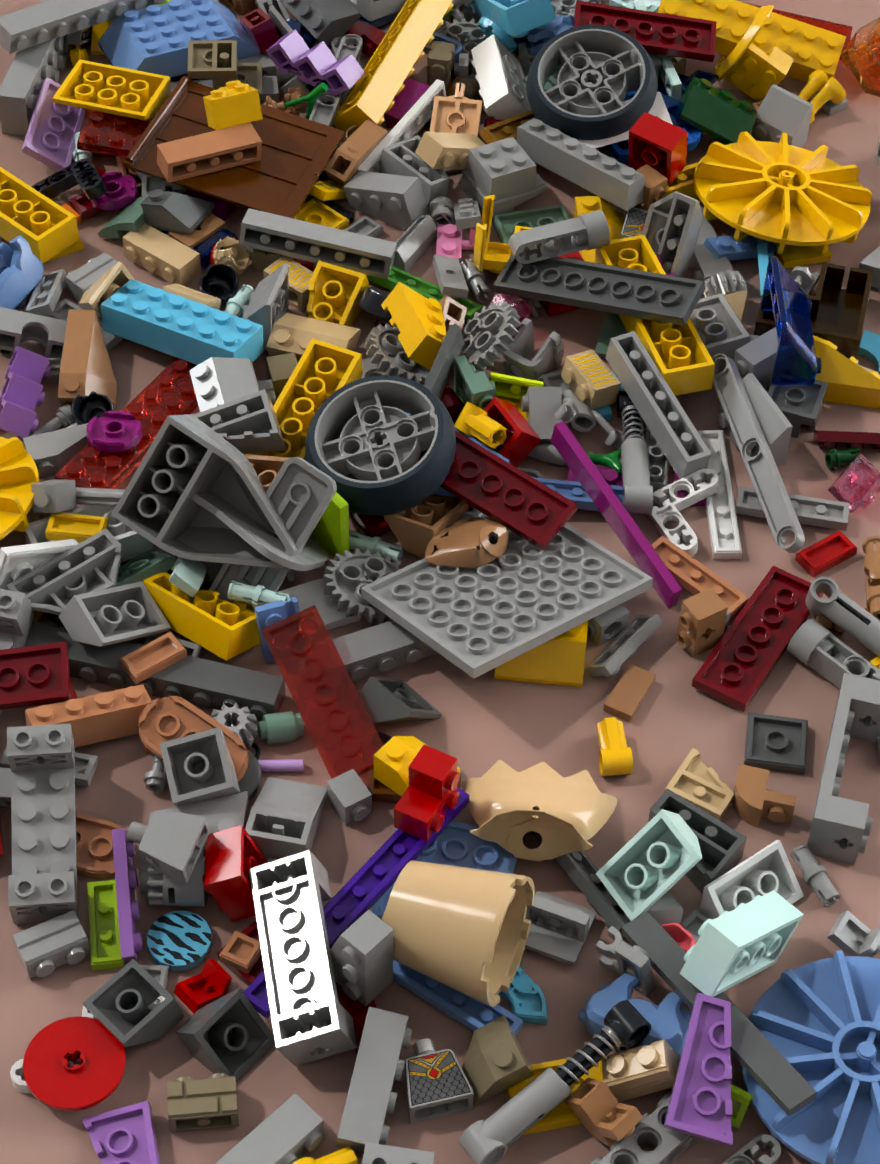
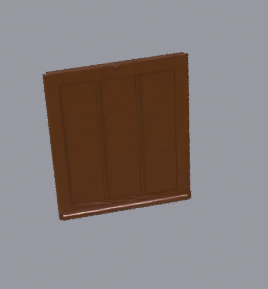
M183 76L125 158L123 167L167 181L157 165V144L215 131V129L208 126L203 97L211 95L210 92L217 89L193 82L191 78ZM260 104L263 119L251 122L262 140L260 161L170 183L245 208L294 219L343 140L345 131Z

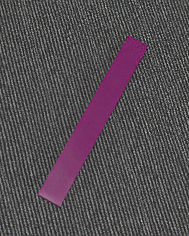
M563 421L555 424L551 438L552 444L641 571L653 578L652 587L666 607L669 609L677 605L682 588L567 425Z

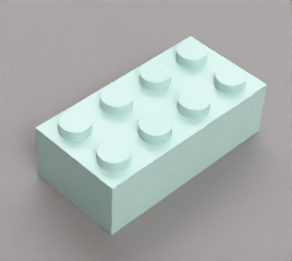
M774 890L763 896L757 895L751 902L747 904L741 903L736 909L730 912L724 911L718 918L708 919L702 924L698 930L700 937L697 943L686 952L683 958L686 963L679 974L705 995L714 997L774 965L804 914Z

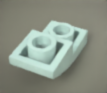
M178 557L171 569L173 572L169 581L190 597H193L204 580L207 568L199 561Z

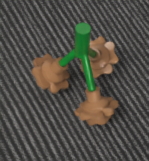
M322 82L310 93L304 91L302 86L297 88L290 87L288 93L284 95L286 103L284 101L276 103L268 95L263 105L281 111L291 110L294 115L307 112L306 119H309L315 101L328 91V86Z

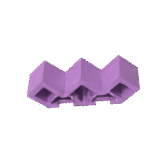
M296 29L281 37L266 50L279 71L287 75L290 72L299 76V80L314 87L323 82L328 86L327 92L334 96L350 89L365 75V72L352 54L337 61L324 41L309 49Z
M16 345L6 370L5 378L7 380L0 394V429L23 438L28 437L29 433L34 434L39 419H36L37 413L34 412L35 406L40 407L45 396V392L42 391L43 385L40 383L42 379H47L51 370V365L48 364L49 358Z

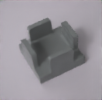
M776 370L768 394L793 426L791 437L798 438L801 424L810 426L809 430L814 431L821 414L828 383Z

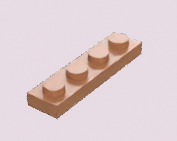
M661 536L651 544L678 584L687 591L696 595L712 588L728 607L730 612L729 620L739 613L747 603L749 598L664 536Z

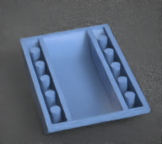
M171 0L169 3L150 5L145 9L137 11H126L123 16H117L98 41L99 47L111 66L169 76L170 78L188 74L189 41L237 40L238 60L260 55L259 49L230 9L216 0Z

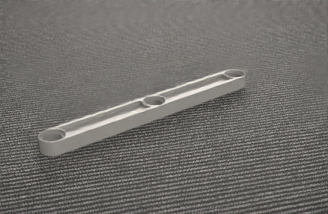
M356 34L345 35L335 54L336 60L339 61L352 54L358 62L362 54V38ZM346 91L336 96L325 92L316 100L309 120L332 127ZM325 102H331V103H334V104H332V105H325V104H323V103H325Z
M722 353L717 354L712 360L715 364L713 384L775 542L779 548L789 553H795L804 544L803 530L737 366L730 357ZM726 361L725 369L718 373L719 365ZM759 444L758 454L751 457L752 448ZM794 532L795 539L793 543L786 546V537Z

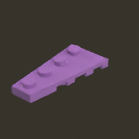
M125 828L112 829L121 958L125 963H129L132 959L138 962V952H143V941L141 932L137 933L136 920H140V905L138 900L135 901V888H138L136 868L134 869L133 856H136L135 842L127 840Z
M701 993L696 994L663 1126L664 1128L728 1147L733 1145V1132L731 1131L732 1065L730 1061L731 1002Z
M149 1101L81 1118L101 1164H160L152 1108Z

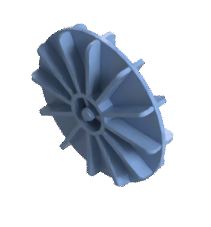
M839 950L834 952L832 958L814 961L792 971L786 969L781 973L780 979L771 985L760 997L748 1018L817 1092L816 1099L791 1116H788L741 1065L745 1091L753 1095L751 1103L763 1123L771 1131L770 1136H773L778 1142L781 1141L800 1157L813 1164H880V959L844 956L843 951Z

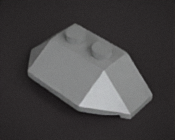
M677 191L650 205L642 235H645L654 253L661 254L665 273H674L676 277H683L690 266L703 218L699 200Z
M104 529L6 585L7 589L26 593L31 608L34 610L60 615L74 595L116 587L122 545L107 529Z

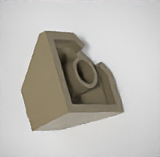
M505 1015L474 1031L462 1070L473 1090V1106L475 1107L534 1076V1073Z

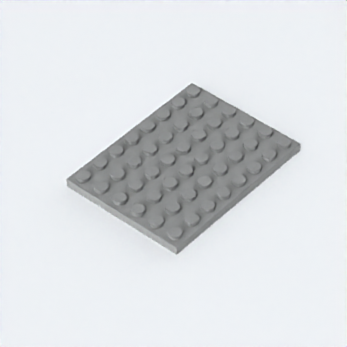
M565 524L544 550H541L508 529V546L504 554L483 566L474 568L441 566L427 562L423 558L361 587V597L472 678H476L651 589L653 578L573 527ZM490 533L488 539L494 545L497 542V536L494 533Z

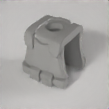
M524 318L521 322L519 332L514 338L515 341L507 345L509 350L503 351L505 375L540 381V375L547 374L552 368L557 369L562 363L564 356L563 341L560 335L553 331L532 361L526 359L534 349V328L532 321L528 318Z

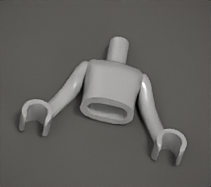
M568 389L563 393L562 406L554 414L556 419L560 420L562 418L566 424L570 422L573 428L580 432H589L596 426L597 422L609 435L604 441L606 445H613L616 450L621 447L623 443V434L614 429L600 413L591 410L588 405L578 400L572 390Z

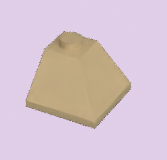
M118 261L92 284L89 290L83 294L78 304L84 310H95L97 317L102 319L101 304L130 279H135L123 263Z

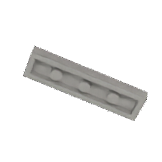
M739 486L736 514L766 518L755 488ZM788 494L800 524L846 531L850 503Z

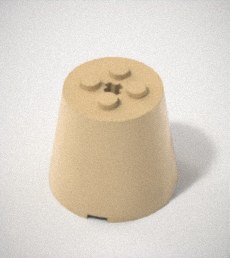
M415 860L408 862L393 886L382 917V921L393 929V960L491 1007L498 1005L501 997L498 994L500 991L507 993L526 946L531 926V920L525 919L527 905L532 906L534 904L535 896L532 878L518 874Z

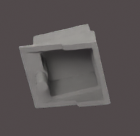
M514 137L469 149L467 169L462 171L461 189L468 198H472L473 201L478 200L481 215L484 197L495 195L494 216L513 212L516 206L547 190V184L536 172L535 163Z

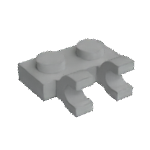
M611 926L608 929V934L615 941L607 945L599 940L596 944L597 951L602 954V957L599 959L600 966L609 971H615L620 976L626 973L636 977L640 982L634 989L648 997L655 988L649 955L637 945L632 947L624 942L621 933Z

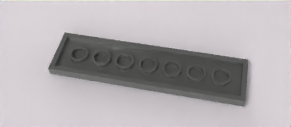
M513 254L493 284L496 293L685 326L705 290L704 281L563 257H553L529 264H521Z

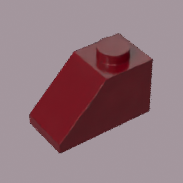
M261 8L239 18L260 53H267L266 50L280 39L272 19Z

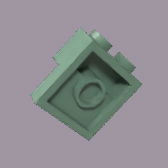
M465 355L455 357L454 392L464 405L470 402L484 409L493 397L496 396L494 382L489 381L485 371L476 373L474 365L469 364Z

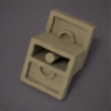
M200 40L188 42V78L198 80L212 79L213 88L217 90L218 88L225 87L229 81L240 80L241 83L249 84L250 87L257 89L259 99L262 101V63H238L237 40Z

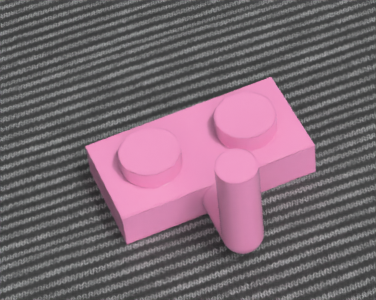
M437 224L436 255L458 258L461 263V250L474 251L476 227L470 228L469 240H462V229L457 230L456 224Z

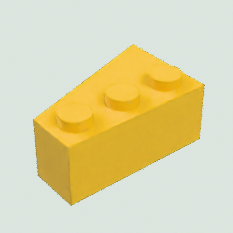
M398 282L381 306L384 311L390 312L392 318L389 322L393 327L397 325L400 331L397 337L408 358L430 370L446 335L442 306L437 300L433 298L428 299Z

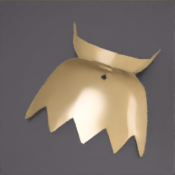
M498 760L482 777L469 778L463 781V791L470 795L467 806L474 820L479 825L477 829L470 830V833L483 840L496 842L512 853L515 858L538 862L551 860L572 852L591 849L593 845L588 843L587 840L592 838L603 827L617 805V798L601 793L587 770L563 778L545 762L517 772L502 760ZM538 807L540 810H533V808ZM530 831L539 833L542 837L541 845L532 849L526 847L522 840L524 834Z

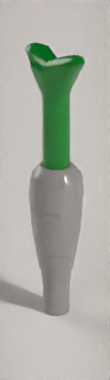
M552 443L537 444L527 456L550 464L568 466ZM621 449L608 454L587 453L594 464L614 469L618 474L622 473V466L619 461L621 459Z

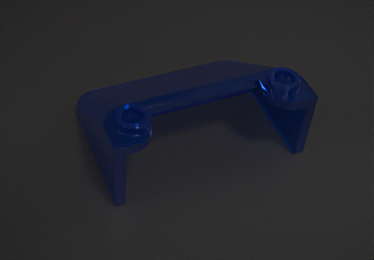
M770 256L760 307L761 311H773L778 348L771 378L772 384L814 385L816 374L821 373V358L816 356L810 320L812 311L811 300L807 299L806 294L778 258Z

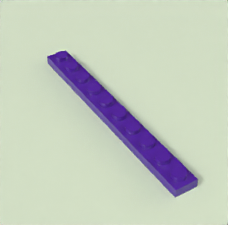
M457 787L460 796L456 806L453 809H448L441 829L438 832L434 831L428 842L397 829L323 907L330 949L339 936L369 910L396 882L405 865L412 860H416L469 803V794ZM263 971L243 993L255 1010L268 1019L271 1013L265 973Z

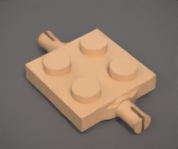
M456 83L455 95L434 97L430 132L475 134L478 137L482 100H472L464 97L465 84L461 83L460 90V83Z

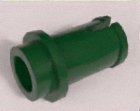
M859 448L841 451L831 449L830 452L825 454V463L828 468L838 470L843 466L860 465L862 463V453Z

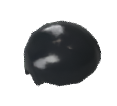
M225 264L208 266L207 271L201 276L199 281V291L221 299V305L227 303L230 298H233L239 287L238 273L232 267Z
M94 391L86 396L78 395L71 405L72 417L77 425L89 423L95 416H97V419L103 417L105 412L115 411L114 404L107 396L97 394Z

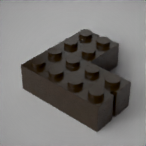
M823 262L816 296L764 287L754 335L761 336L778 325L784 324L800 337V344L804 334L808 333L830 341L838 347L836 351L848 359L851 356L857 359L874 271L851 267L847 288L841 289L846 266Z

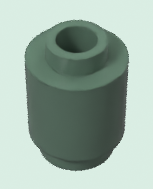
M292 711L263 715L262 721L258 722L260 740L265 739L266 744L269 745L296 741L297 737H303L301 714H293Z

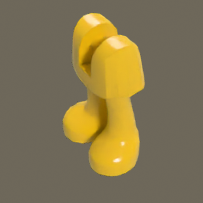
M815 70L809 75L808 83L798 95V97L807 101L813 94L818 93L810 102L813 104L810 124L815 120L814 115L827 101L830 100L834 104H840L846 98V92L842 85L833 77L828 80L826 73L821 70Z

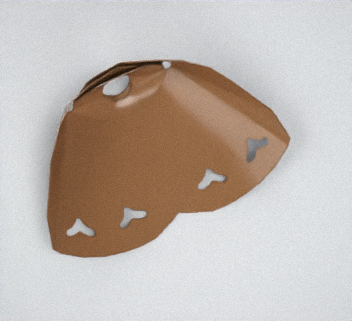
M463 518L456 521L453 526L441 530L430 540L425 552V561L435 565L461 568L483 566L496 558H500L506 551L508 546V528L489 518ZM490 533H494L497 536V542L494 545L489 542L488 535ZM436 545L438 550L432 554V552L434 551V546Z

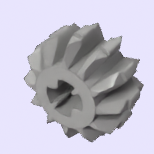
M731 269L726 272L720 271L718 274H712L711 278L704 281L705 290L703 295L706 298L721 293L722 295H727L743 290L747 291V284L739 271H732Z
M223 703L221 711L213 709L211 717L238 735L245 746L251 748L253 739L257 738L258 727H256L257 719L255 714H250L248 706L239 709V706L235 703L233 707L228 708Z

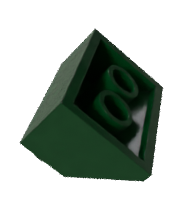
M693 77L679 100V119L726 144L736 143L741 132L747 131L750 134L756 120V110L749 102H740L733 98L734 96L730 92L714 88L712 83L704 78L698 79Z

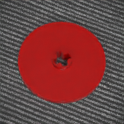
M82 1016L60 1019L44 1027L31 1040L23 1059V1074L29 1091L42 1104L60 1111H80L103 1102L117 1089L126 1068L124 1046L97 1019ZM77 1058L80 1059L81 1065L75 1064L72 1068H69V1061L75 1062Z

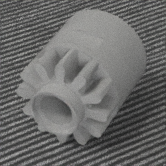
M201 851L187 884L181 883L142 863L140 886L141 892H148L149 905L206 907L208 893L205 891L202 882L206 865L203 851Z

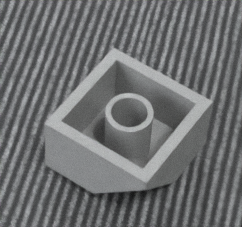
M220 727L159 743L172 802L175 806L240 793L234 763Z

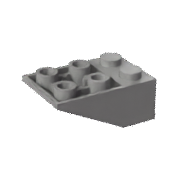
M272 777L267 778L251 808L245 828L266 859L268 857L281 859L306 850L311 851L326 800L327 787Z

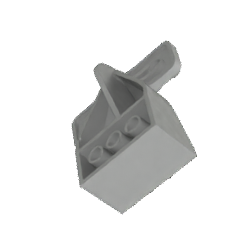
M193 414L167 416L111 515L172 555L188 560L224 563L209 590L220 593V599L234 604L235 600L228 599L227 597L232 580L250 586L262 585L265 589L277 592L290 569L309 571L325 565L328 560L327 553L309 537L334 497L337 485L330 476L300 457H291L283 463L265 493L255 469L236 447ZM247 603L246 608L254 611L252 604Z

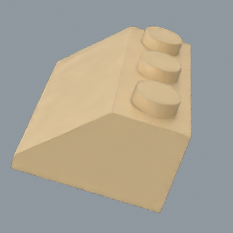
M286 313L274 323L266 348L269 356L295 352L297 362H299L312 338L355 351L361 329Z

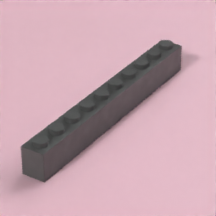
M35 621L32 622L24 646L66 641L69 649L70 677L83 679L86 682L110 685L117 689L143 684L148 695L163 698L178 696L198 707L212 708L220 711L223 703L228 708L233 707L237 703L239 709L248 706L250 714H255L258 721H262V717L265 714L279 713L286 695L285 677L188 655L186 658L135 684L120 665V658L143 645L123 641L99 647L73 641L66 628Z

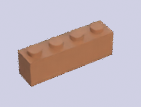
M251 122L157 144V165L168 183L260 161L262 155V140Z
M143 684L102 692L91 696L26 709V726L71 723L76 748L138 734L140 714L151 702V699Z

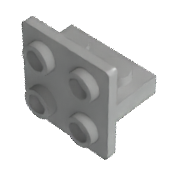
M537 891L534 896V904L532 906L527 905L525 919L531 920V926L525 948L563 963L575 965L596 918V912Z

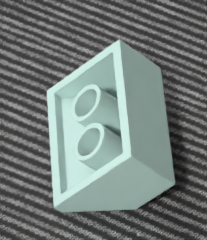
M662 809L596 875L630 921L644 914L702 859L698 838L679 814Z

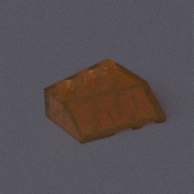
M879 17L858 29L841 53L844 65L850 68L864 92L880 97Z

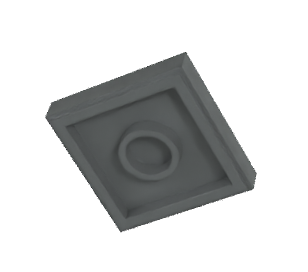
M748 712L744 765L766 770L804 774L806 769L808 720Z

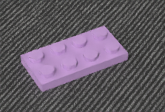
M46 77L42 82L21 152L56 171H60L71 164L75 150L74 136L80 132L86 109L53 103L52 98L61 85Z

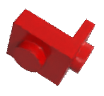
M211 958L206 961L200 974L178 982L173 993L195 1013L198 1009L225 996L232 977Z

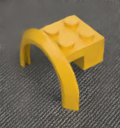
M774 5L762 6L759 9L750 27L728 57L721 54L715 67V80L720 81L722 78H725L756 102L765 98L773 84L778 85L782 81L794 60L776 46L766 54L752 44L771 14Z
M489 195L484 197L482 225L480 223L476 225L473 264L481 273L484 272V269H487L492 273L500 274L513 253L508 244L489 242L495 195ZM515 226L514 233L531 229V227Z

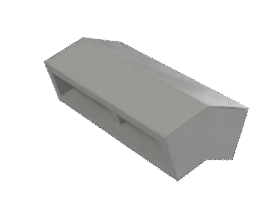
M430 215L418 217L395 242L397 247L393 263L394 267L408 272L437 240V226Z

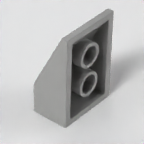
M722 293L699 299L689 318L711 358L722 353L734 360L735 350L750 342L748 332ZM726 361L719 365L718 371L725 369Z

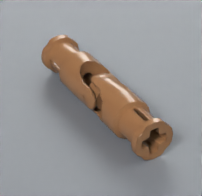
M870 536L862 545L863 552L866 554L863 561L866 575V605L870 613L880 620V536ZM874 543L876 544V551L873 550Z

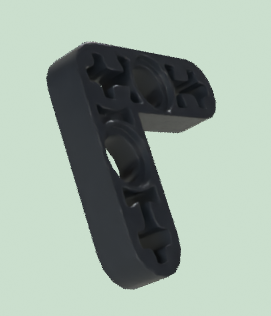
M88 158L81 159L31 186L49 199L78 184L89 200L97 199L107 191L102 177Z

